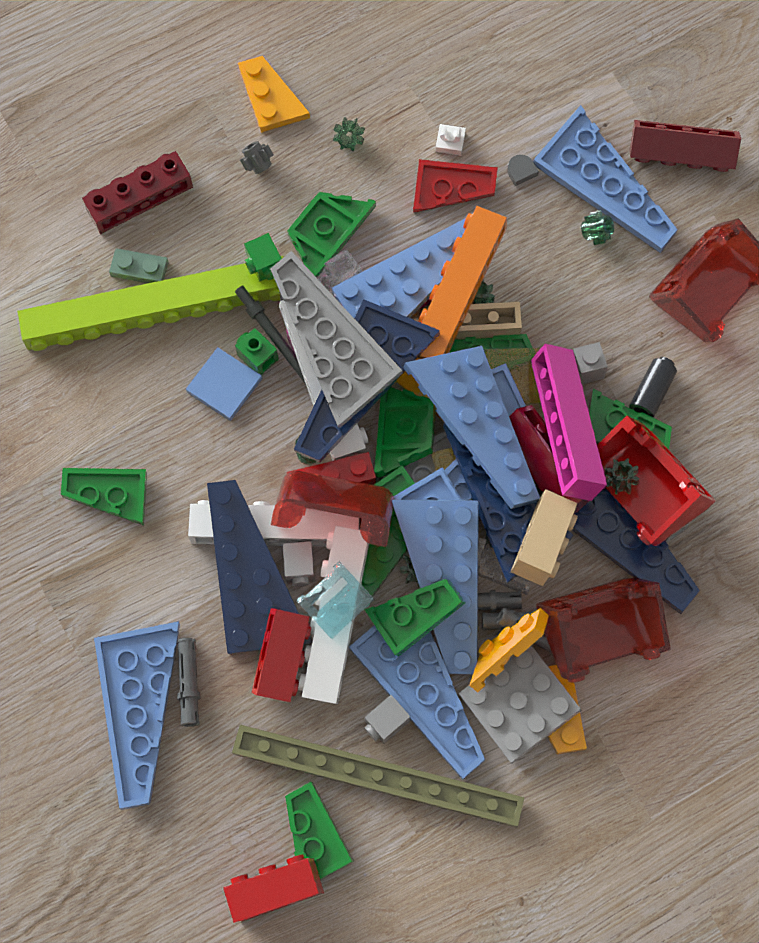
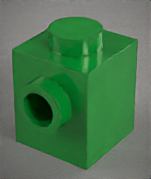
M264 234L244 243L247 259L244 261L251 275L255 273L259 282L265 279H274L271 268L282 258L270 234Z
M256 328L249 333L245 332L236 342L237 356L249 368L260 375L265 373L279 360L277 349Z

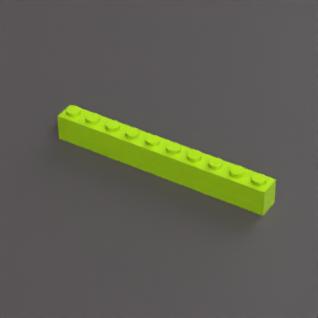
M244 263L18 310L17 313L22 341L27 350L41 351L46 349L47 346L56 344L69 345L75 340L80 339L93 340L109 333L122 334L132 328L145 329L152 327L156 323H174L179 321L180 318L190 316L195 318L202 317L214 311L227 312L233 309V307L244 305L235 293V290L242 285L255 301H279L283 297L275 279H265L259 282L256 274L251 275Z

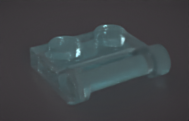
M340 561L333 566L334 570L307 595L304 596L302 594L296 600L331 639L375 600ZM343 577L348 584L318 611L313 604Z

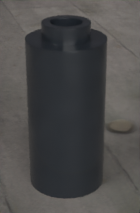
M666 357L652 360L629 404L630 409L638 413L643 412L654 418L677 373L672 360Z

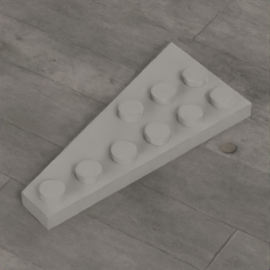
M291 251L271 268V272L338 428H341L403 372Z

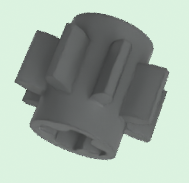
M255 141L243 148L242 153L244 157L240 159V162L246 171L249 170L250 172L253 170L255 174H259L272 165L270 157L274 156L268 144L261 145L259 141Z

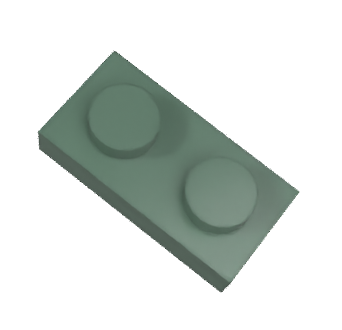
M116 248L109 273L111 277L144 283L162 281L167 270L168 259L167 257Z

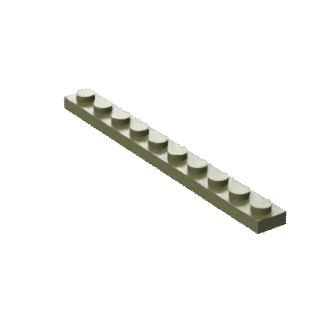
M239 725L232 750L233 755L516 828L519 824L525 798L244 725Z

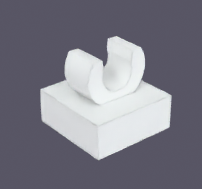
M440 124L436 152L461 156L466 128Z

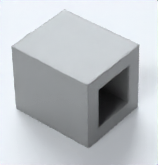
M600 342L573 349L581 384L605 378L608 366Z
M311 541L284 543V568L287 584L292 583V586L302 587L309 585V582H314L315 574Z
M390 695L365 717L367 726L364 729L374 741L380 739L385 744L410 722V715Z

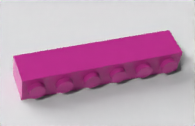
M545 343L532 358L531 362L563 496L592 501L607 483L574 352L571 349Z

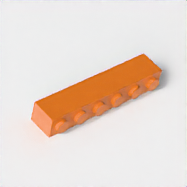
M476 206L473 214L468 213L463 225L465 229L462 238H456L452 248L454 255L451 261L447 260L441 271L443 278L440 285L435 284L429 298L432 302L428 310L423 309L418 321L440 330V334L416 360L450 352L507 229V217Z

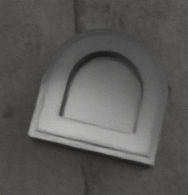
M516 155L508 163L507 172L515 186L539 174L532 159L526 155Z

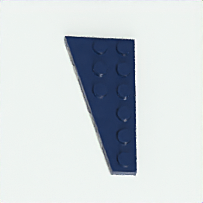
M364 299L354 318L401 368L403 373L405 372L403 369L404 364L415 361L440 334L438 329ZM400 376L341 428H338L321 389L294 447V451L321 463Z
M444 423L443 428L473 500H479L480 518L508 583L518 576L511 573L537 502L511 509L491 484V478L486 471L472 459L473 455L466 445H462L446 423ZM567 530L565 537L570 541L574 535Z
M228 480L207 483L227 654L261 650L270 609L274 608L299 614L237 481ZM310 636L308 640H304V644L313 642Z
M606 487L592 501H589L575 513L578 517L572 530L678 613L682 614L699 593V588L683 565L676 560L669 550V545L664 540L657 546L653 544L646 545L637 535L639 531L637 528L638 523Z

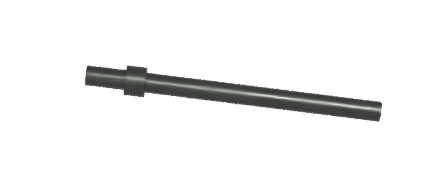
M243 285L237 288L235 293L247 307L245 311L251 319H256L306 385L295 352L266 316L264 307L259 301L253 299Z

